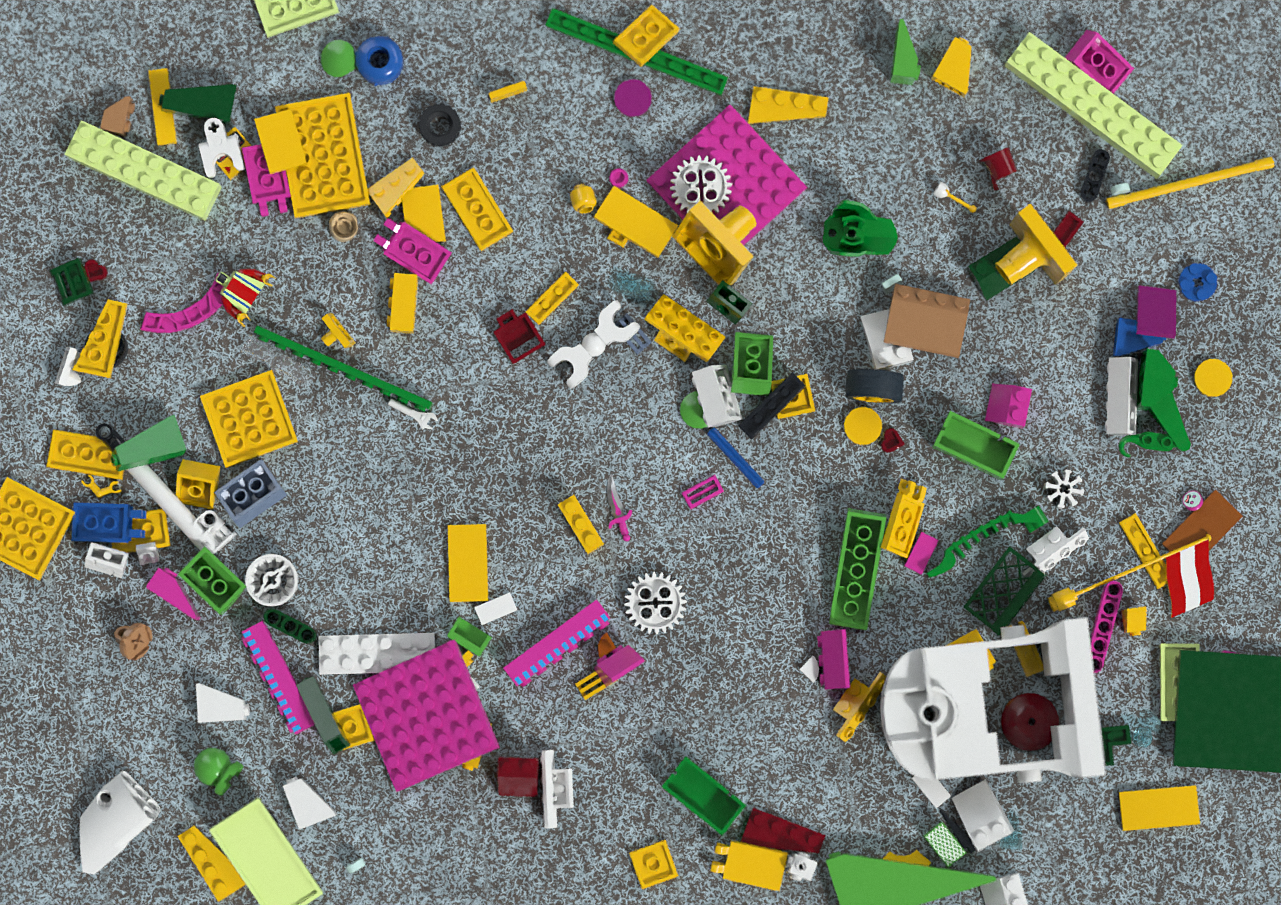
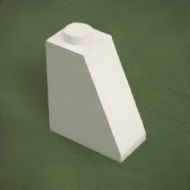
M196 684L198 723L247 720L246 716L250 715L249 704H246L245 700L204 684Z
M297 777L286 780L287 784L283 788L299 830L337 815L336 811L304 779L298 780Z

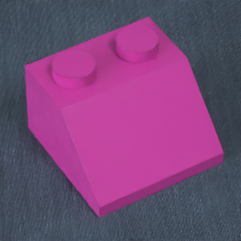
M992 383L985 421L1024 428L1032 389Z
M620 645L612 651L614 653L612 656L607 657L605 655L596 661L598 664L594 669L606 687L645 662L630 645L624 648Z

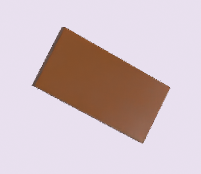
M1215 489L1203 501L1202 506L1198 510L1193 511L1162 545L1171 552L1209 534L1212 537L1211 541H1209L1210 551L1243 516Z

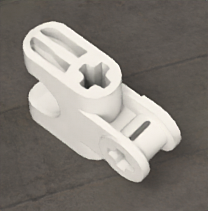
M208 119L204 125L207 142L199 143L207 177L209 179L215 177V163L222 156L230 157L238 171L244 170L245 166L236 134L227 136L226 129L219 119ZM213 125H216L218 127L216 129V133L212 131Z

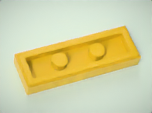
M565 271L525 312L540 325L579 284Z

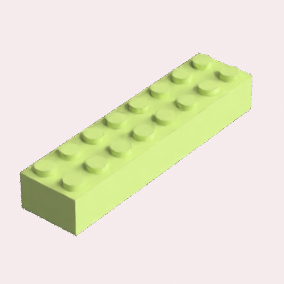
M82 120L65 152L67 158L204 221H206L222 188L215 181Z

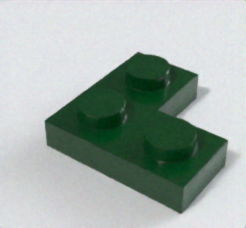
M1129 725L1100 728L1105 766L1114 765L1112 746L1131 744Z

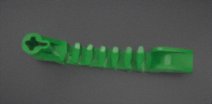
M1039 505L1024 515L1012 513L1009 510L1005 515H1000L995 520L991 519L987 524L980 525L975 531L972 530L968 535H963L959 538L957 542L951 543L950 547L944 550L942 562L936 568L926 573V576L928 578L935 577L952 569L956 559L951 551L954 550L962 560L966 555L959 545L963 544L967 551L971 550L973 547L968 542V539L972 538L975 544L979 543L981 540L977 534L981 533L984 539L989 537L990 535L986 530L989 527L994 534L999 532L996 526L997 523H1000L1003 530L1009 527V522L1013 525L1017 523L1024 524L1028 532L1031 533L1048 523L1049 520Z

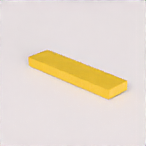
M168 69L149 70L157 145L177 144L174 114L162 112V106H159L160 95H164L165 90L170 89Z
M1136 513L1119 522L1142 564L1161 556ZM1163 559L1144 567L1157 589L1167 584L1166 564Z

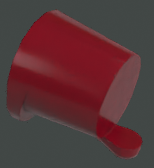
M1009 147L979 160V163H985L990 172L995 191L999 190L996 183L997 180L1017 172Z

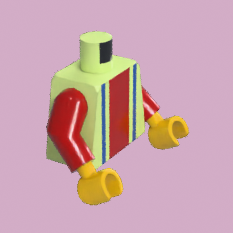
M240 269L238 272L233 271L229 277L221 271L215 281L224 286L220 294L222 295L221 302L226 312L238 320L242 327H245L242 320L247 318L251 321L246 314L265 284L270 287L273 286L268 283V279L271 277L276 279L275 276L265 274L256 269Z

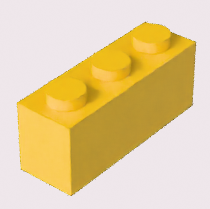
M394 273V278H390V289H393V294L388 300L391 316H387V327H390L391 332L414 334L418 276L415 274Z
M575 495L558 504L587 555L604 546L603 541Z

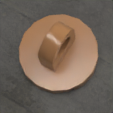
M141 622L134 623L131 626L119 627L114 633L116 642L120 644V653L129 660H138L143 657L149 650V641L152 642L153 638L150 627Z

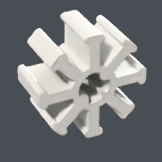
M1071 470L1063 471V480L1060 479L1057 471L1050 475V478H1053L1057 485L1049 484V482L1044 484V490H1055L1054 494L1045 497L1048 503L1056 496L1059 497L1058 505L1056 506L1058 509L1065 507V498L1070 504L1069 507H1073L1078 503L1071 494L1078 495V497L1084 494V489H1073V485L1082 482L1080 476H1077L1071 483L1068 482ZM1060 485L1068 487V490H1066L1067 494L1060 492Z

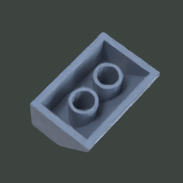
M262 459L214 492L239 528L287 496Z

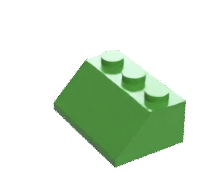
M206 547L178 574L220 615H223L236 602L247 587Z

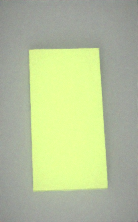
M259 797L209 829L260 905H307L323 894L322 889Z

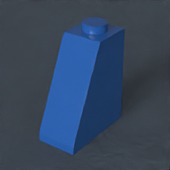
M1119 318L1116 322L1112 357H1121L1160 345L1166 338L1136 334L1137 320Z

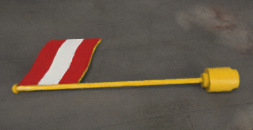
M1206 534L1204 538L1075 592L1074 589L1070 590L1069 587L1062 589L1047 598L1053 612L1065 610L1076 605L1075 601L1078 600V595L1166 558V580L1171 599V618L1214 600V582L1209 562V541H1211L1212 537Z

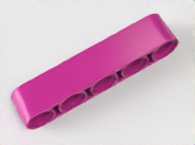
M1117 581L1109 582L1104 586L1090 637L1092 659H1095L1098 663V667L1093 670L1094 673L1099 672L1103 668L1120 605L1123 587ZM1110 585H1114L1117 587L1118 591L1116 595H1111L1109 593L1108 589ZM1106 603H1109L1113 608L1110 614L1104 612L1103 608ZM1101 622H1105L1108 626L1105 633L1099 630ZM1096 640L1101 641L1103 644L1101 651L1094 649V642Z

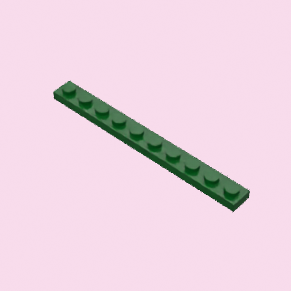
M552 8L545 27L633 61L613 43L619 34ZM660 50L643 65L719 96H722L729 78Z
M260 326L255 328L254 333L258 335V340L268 343V340L275 343V347L284 351L288 348L293 351V355L299 358H303L304 355L310 358L309 362L320 366L321 363L327 365V370L333 373L343 372L345 373L344 377L349 380L355 381V379L363 381V386L370 389L373 386L380 389V393L389 397L393 394L397 396L398 401L407 404L409 401L415 404L414 408L425 412L426 409L430 411L433 403L429 400Z

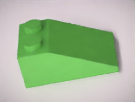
M900 19L896 30L890 82L913 85L914 81L918 80L921 65H917L918 58L904 19Z
M735 332L731 375L732 393L769 396L772 384V335Z

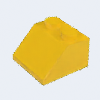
M182 459L177 472L176 496L186 505L213 510L216 498L214 492L218 488L220 466Z

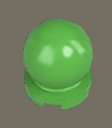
M206 748L196 756L193 766L195 776L200 782L208 786H215L214 792L220 796L230 788L229 781L234 775L238 777L244 767L239 761L231 763L230 756L224 750L218 748Z

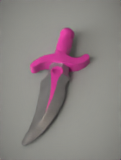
M611 474L607 482V498L612 508L611 514L614 515L615 519L609 523L608 528L611 529L614 524H618L623 540L628 542L630 536L628 535L629 532L625 521L631 517L632 510H629L628 514L624 516L623 504Z

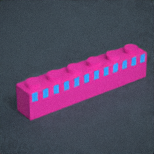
M595 600L506 665L504 670L517 687L521 685L523 688L532 681L530 677L534 674L539 676L547 670L545 666L552 662L554 665L563 659L561 655L564 652L568 651L571 653L578 648L577 643L583 639L586 642L594 636L592 632L597 628L601 631L610 624L608 620L611 618L599 601Z
M261 621L242 631L244 636L241 639L246 648L250 647L252 651L250 656L254 664H259L261 678L264 682L268 681L270 695L279 702L277 708L282 716H286L288 720L286 725L289 731L297 735L314 726L313 719L296 686L297 683L265 622Z

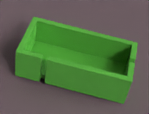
M950 411L941 427L943 430L939 431L932 448L1002 480L1020 444L1006 437L998 441L1001 436L1000 434Z

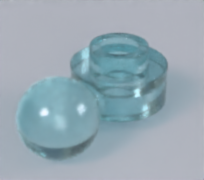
M1151 716L1146 720L1145 728L1139 727L1134 731L1132 739L1136 746L1145 748L1151 744L1152 732L1159 730L1161 727V721L1155 716Z

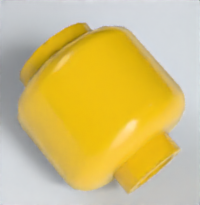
M579 184L570 192V200L575 211L585 214L591 212L596 206L597 200L592 187Z

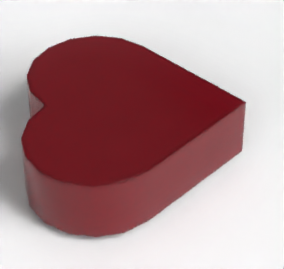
M93 259L85 262L84 268L90 282L103 280L107 277L108 270L105 266L99 265Z
M889 428L884 432L881 449L885 453H891L905 445L895 429Z

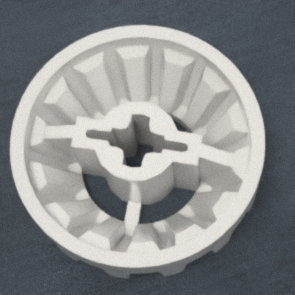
M267 554L251 563L246 572L245 583L248 593L256 602L273 607L283 605L293 598L294 593L298 589L299 576L295 566L288 559L277 554ZM268 568H278L275 572H265ZM262 573H263V574H264V577H263V585L261 586V585H260V577H261V575H262ZM284 574L287 579L285 588L280 586L282 584L281 577ZM270 576H276L275 581L277 583L275 585L272 583L270 585L268 584L270 582V580L268 579ZM279 588L281 590L278 594L267 593L270 589Z

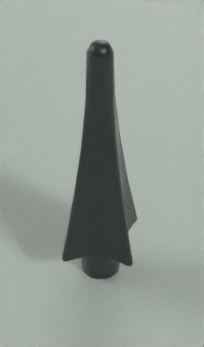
M940 809V813L951 827L962 848H967L971 854L977 849L973 845L970 836L943 809Z

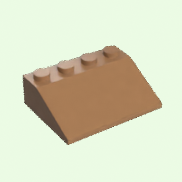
M895 284L890 302L884 343L959 358L970 299Z

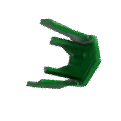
M842 200L824 222L823 244L830 254L836 256L889 255L898 240L897 231L892 220L876 217L870 208L860 202ZM830 230L836 233L834 237L828 235ZM848 232H853L854 237H849Z

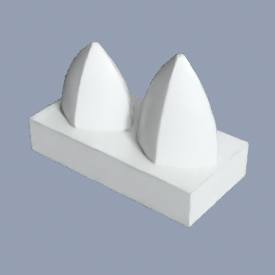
M66 347L55 384L74 386L81 383L79 375L71 369L80 357V352L77 349Z

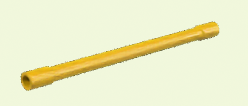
M1272 156L1251 163L1125 195L1106 198L1107 207L1112 209L1128 203L1218 180L1274 167V161Z

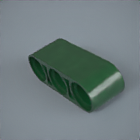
M269 609L264 613V621L267 625L302 643L311 644L317 638L315 629L279 610ZM273 612L278 615V620L275 623H271L268 618ZM289 621L295 623V629L292 632L286 630V624ZM305 630H311L313 634L312 638L308 641L303 638Z

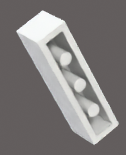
M1132 357L1109 358V363L1107 364L1108 382L1106 389L1108 401L1106 402L1107 420L1105 428L1109 435H1136L1138 359Z

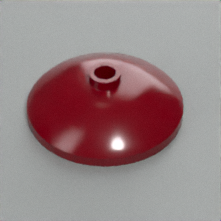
M1024 693L1014 697L1007 703L1001 716V727L1006 739L1013 746L1026 751L1039 750L1052 742L1051 726L1059 725V717L1054 705L1047 698L1036 693ZM1030 718L1035 720V724L1032 726L1028 723Z

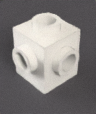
M802 852L793 854L792 857L789 856L785 865L787 868L786 873L791 874V879L801 882V879L811 881L818 862L810 860V856Z

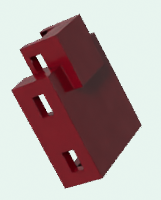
M511 309L496 318L500 328L493 333L512 364L517 363L546 345L526 312L517 317L514 310ZM512 317L514 318L512 321L504 325L503 322L507 321ZM536 336L540 344L514 359L510 352Z

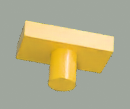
M327 313L321 318L330 329L321 338L327 346H330L337 339L344 348H350L356 343L333 313Z

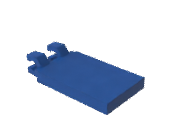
M73 504L75 514L72 520L71 541L129 543L131 538H145L146 530L132 529L133 518L146 519L147 511L133 510L130 504Z

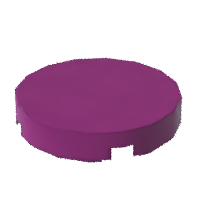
M626 80L615 91L614 102L616 108L627 117L642 116L651 105V91L640 80Z

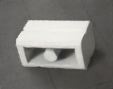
M91 542L85 559V568L109 575L113 574L115 577L122 578L129 553Z

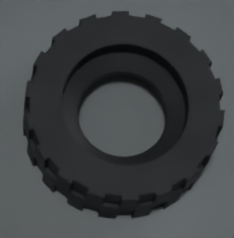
M441 103L429 106L422 112V116L419 118V129L427 143L435 147H443L456 141L455 139L460 135L461 121L455 109ZM438 116L445 117L449 121L448 131L441 135L435 134L431 129L432 120Z

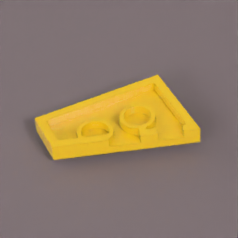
M412 157L367 189L368 194L384 216L388 218L391 215V210L401 203V198L407 191H411L424 175V172Z

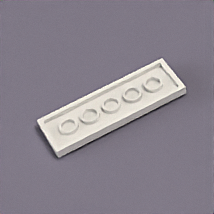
M435 633L319 636V675L380 673L434 649Z

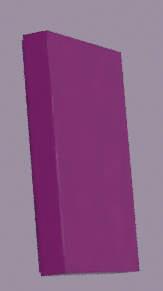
M1138 286L1136 334L1175 339L1177 290Z

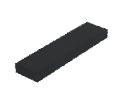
M792 372L738 427L752 440L806 385Z

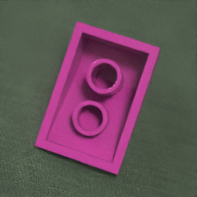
M1086 30L1064 57L1113 94L1134 69L1098 32Z
M166 567L164 570L158 568L146 588L191 618L199 621L201 617L181 581L176 578L178 574Z

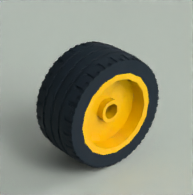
M874 369L848 370L845 388L847 399L873 403L902 402L903 374Z

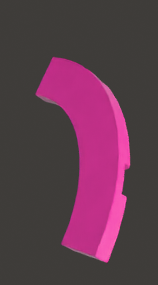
M214 280L212 286L201 300L182 311L164 314L146 312L141 330L152 333H173L200 324L223 305L220 291L224 286Z

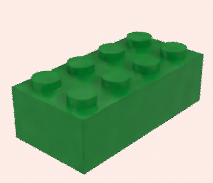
M685 756L675 769L677 774L674 775L672 773L661 787L723 836L746 807V804L733 794L729 797L728 793L730 791Z

